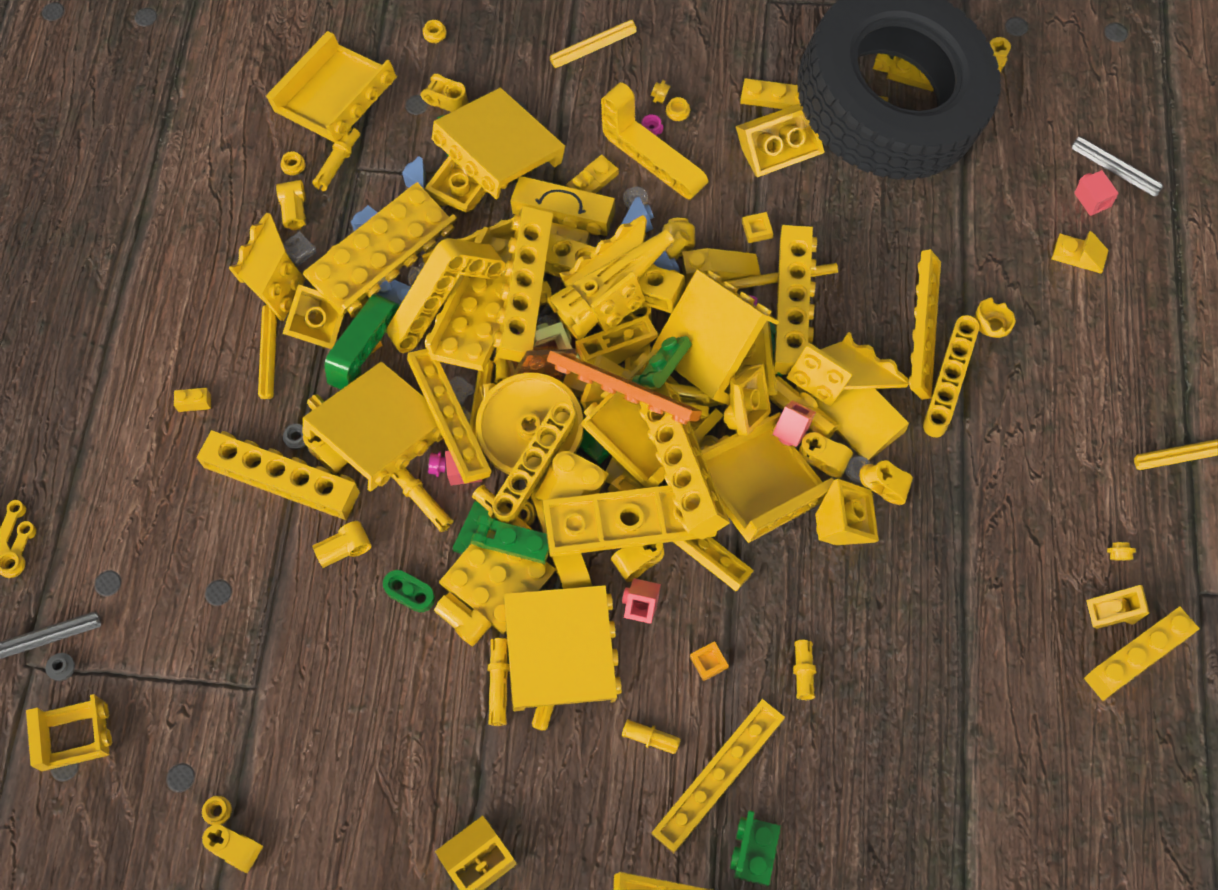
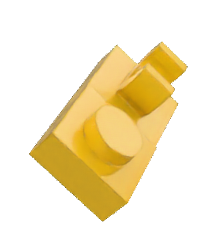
M601 154L585 167L582 172L569 181L566 187L596 194L619 175V169Z

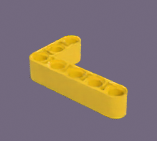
M618 83L601 99L603 133L611 143L686 199H692L708 184V178L700 168L635 121V97L632 90L626 84Z
M452 238L440 241L386 329L387 335L398 351L407 353L418 345L460 275L496 279L504 273L506 263L491 245Z

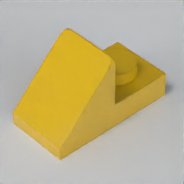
M1089 231L1085 240L1059 234L1052 260L1102 274L1108 249L1091 231Z
M1142 585L1086 600L1092 625L1096 629L1121 622L1132 625L1149 614Z

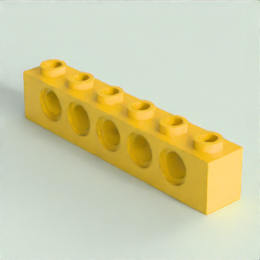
M523 206L519 215L515 214L513 217L511 229L515 230L514 238H510L508 252L512 254L511 260H507L504 270V276H508L507 284H503L500 299L504 300L503 308H499L497 323H500V330L495 332L493 347H497L495 357L526 364L532 355L553 213ZM525 235L531 236L533 240L527 239ZM521 258H526L530 263H525ZM517 281L524 282L527 287L519 285ZM513 304L520 305L523 310L516 309ZM510 328L517 329L520 334H514Z
M782 225L776 311V320L779 323L776 325L775 374L779 372L780 374L788 375L807 344L813 342L814 328L809 327V320L814 318V304H810V297L815 295V282L811 281V274L815 275L816 259H812V252L816 253L817 237H812L813 227ZM795 253H798V254H801L802 256H795L794 254H795ZM797 275V276H800L801 278H800V279H796V278H794V277H792V276ZM791 298H798L801 301H793ZM795 320L798 321L800 324H792L790 323V321ZM794 343L797 344L799 347L793 348L790 347L789 344Z
M550 233L544 273L561 278L559 273L570 271L574 268L578 258L590 255L595 251L596 247L590 246L583 241H574L565 238L563 235ZM652 264L639 278V285L645 297V301L642 304L672 314L686 290L684 275L678 271L666 270Z
M666 382L661 388L652 389L681 402L678 392ZM640 401V415L647 422L649 430H647L648 436L658 450L655 454L666 471L664 478L673 489L675 495L673 496V502L682 513V525L688 534H693L703 540L730 524V521L689 421L688 424L674 421L671 419L673 415L665 411L663 414L653 412L648 409L649 404Z
M211 430L197 456L201 465L208 470L343 520H347L360 494L355 481L346 475L335 476L324 467L316 466V468H313L299 458L293 457L289 459L283 457V454L275 449L269 448L268 451L261 449L258 444L250 440L242 442L225 431H222L220 434ZM237 452L235 457L227 459L231 453ZM261 461L258 466L251 467L254 462ZM285 470L282 475L274 476L277 471ZM309 478L306 484L298 485L302 479ZM333 487L330 493L322 494L325 488Z

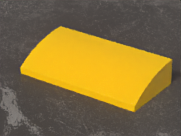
M799 386L795 387L799 393L805 392L817 402L818 408L839 424L836 432L866 463L904 434L909 425V422L876 389L842 390L830 407Z

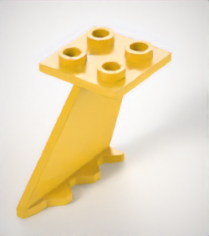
M266 213L258 224L251 226L248 244L242 245L239 248L238 263L229 267L239 282L245 283L281 321H284L288 312H290L298 284L303 286L306 280L289 258L270 213Z
M850 332L847 333L843 341L823 349H818L811 343H808L786 377L830 407L842 390L904 388L909 385V379L898 371L895 361L892 359H879L870 345H857L854 343Z

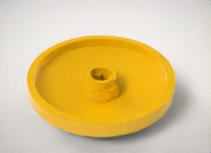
M540 373L517 374L495 385L481 402L476 418L478 442L487 459L496 468L509 475L551 407L559 401L570 403L575 413V424L560 449L576 454L583 438L584 427L580 424L583 421L581 406L574 393L561 381ZM560 412L555 418L562 422L568 420L570 415ZM550 434L545 435L541 441L545 444H552L556 437ZM532 457L528 460L527 464L530 467H537L541 464L542 460L538 457ZM553 460L542 477L546 476L547 472L549 471L553 463Z

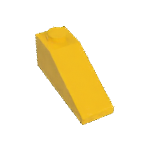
M710 248L682 252V271L686 284L697 269L706 274L711 270L723 277L721 281L761 275L757 255L753 253Z
M645 315L610 328L606 332L602 331L577 340L576 352L580 360L594 365L597 355L604 356L618 365L658 337V333L648 316Z

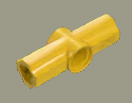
M775 377L777 394L769 396V400L782 410L793 400L815 411L816 414L808 432H816L830 439L838 429L839 424L818 408L817 402L805 392L799 393L781 377Z

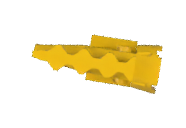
M641 215L631 223L621 224L612 238L601 240L593 253L578 258L574 268L570 271L559 273L566 288L550 296L547 302L554 313L557 312L561 318L560 321L576 339L581 340L598 322L602 330L606 332L610 328L616 327L630 312L640 308L645 301V297L639 285V278L675 242L672 235L666 229L644 242L647 219L644 215Z

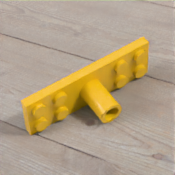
M669 485L543 500L542 503L550 557L698 539V537L688 534L681 522L683 519L682 513L673 502V496L675 495ZM717 532L711 534L708 537L716 536Z

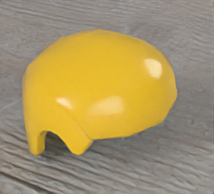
M993 298L981 301L975 313V319L979 323V331L988 337H1005L1011 333L1016 323L1014 313L1007 307L1006 303L995 304Z

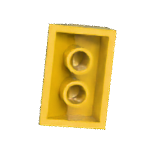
M800 103L736 126L742 151L756 177L824 153L822 141L818 138V133L815 134L810 127V121L806 120Z

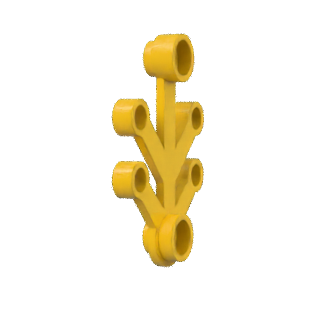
M19 500L9 502L7 514L0 528V574L6 578H14L22 573L25 568V559L22 556L28 539L33 538L36 534V527L28 521L21 522L17 527V538L10 549L7 542L17 518L22 517L26 513L25 505ZM16 506H20L17 512H13ZM30 527L29 532L23 534L24 529ZM12 562H16L15 565L9 569V565Z

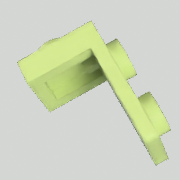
M562 322L548 326L547 323L536 326L533 347L555 340L560 352L580 359L578 353L574 352L571 347V335L568 329L563 327Z

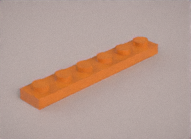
M550 351L547 361L555 364V370L566 374L574 372L578 374L577 379L589 384H593V381L602 384V390L616 394L617 391L625 394V400L639 404L640 401L649 404L648 409L659 414H663L664 411L673 415L671 419L674 421L688 424V421H699L701 410L559 351Z

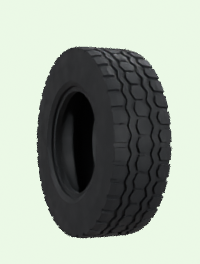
M838 0L828 9L818 24L799 66L797 78L798 97L800 105L803 107L802 111L805 118L810 121V127L815 134L818 133V138L825 146L828 145L830 150L838 157L841 156L850 165H856L858 169L867 173L869 171L873 172V175L888 176L889 179L898 180L901 178L913 180L918 177L919 179L930 177L932 174L936 175L948 169L965 155L985 129L996 110L1001 89L1000 70H997L999 65L996 56H993L994 51L990 43L986 42L987 38L981 30L977 29V25L970 18H967L964 12L957 7L954 8L953 4L946 0ZM869 54H888L908 61L917 67L931 83L937 98V108L913 111L899 108L886 102L865 82L858 66V58Z

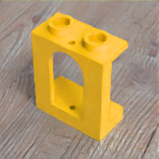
M95 694L90 695L91 701L45 712L39 708L26 710L31 766L40 771H46L109 756L112 736L106 726V718L109 717L107 703ZM92 718L94 743L51 753L49 727Z

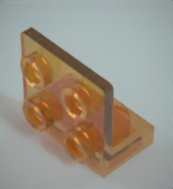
M558 346L533 347V350L525 353L520 362L508 360L511 376L522 373H540L558 380L564 373L555 370V364L547 361L550 351L564 352L573 357H576L577 351L576 349H558Z

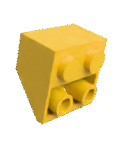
M481 816L434 851L459 890H484L517 865L484 816Z

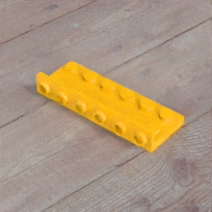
M416 182L307 268L303 275L341 317L347 312L352 314L362 305L361 300L366 296L370 298L373 294H377L380 291V285L383 282L387 281L390 283L400 274L398 271L404 265L407 268L410 267L418 259L417 255L424 250L426 253L436 245L437 242L435 240L441 235L443 238L448 236L455 229L453 224L457 217L454 214L449 217L422 186Z
M483 227L480 235H477L475 242L493 246L505 263L507 260H511L512 253L508 252L510 240L492 237L490 228ZM521 258L525 263H530L526 258ZM503 273L496 279H486L460 275L451 293L447 296L441 313L437 314L431 333H428L426 336L425 347L431 360L479 371L485 370L495 349L493 347L495 332L500 330V323H497L499 308H503L504 300L500 299L503 284H507L508 276H504ZM517 281L519 285H521V286H524V285H525L524 282H522V281Z

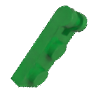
M687 336L669 337L661 344L662 347L649 360V364L642 374L635 375L632 381L650 389L661 388L691 347L692 343Z
M479 516L476 524L478 526L477 532L473 533L470 541L473 545L542 564L546 563L549 554L547 534L496 521L487 516ZM489 530L496 532L494 539L487 537Z

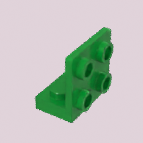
M748 810L747 816H741L736 839L741 840L740 847H734L730 869L735 870L734 878L769 887L781 826L753 819L755 811Z

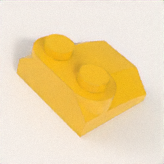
M448 156L424 188L438 205H449L466 213L473 210L486 193L483 187L473 177L469 176L456 161H453L450 156Z
M762 363L745 367L731 378L730 404L724 411V422L729 429L735 430L738 435L750 434L771 413L764 365Z
M560 449L554 457L553 463L535 495V499L543 501L599 494L609 474L596 464L575 453Z

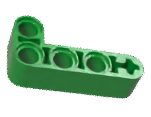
M373 294L326 357L325 373L328 385L342 390L362 375L361 366L386 333L389 323L399 308L398 303L377 294Z

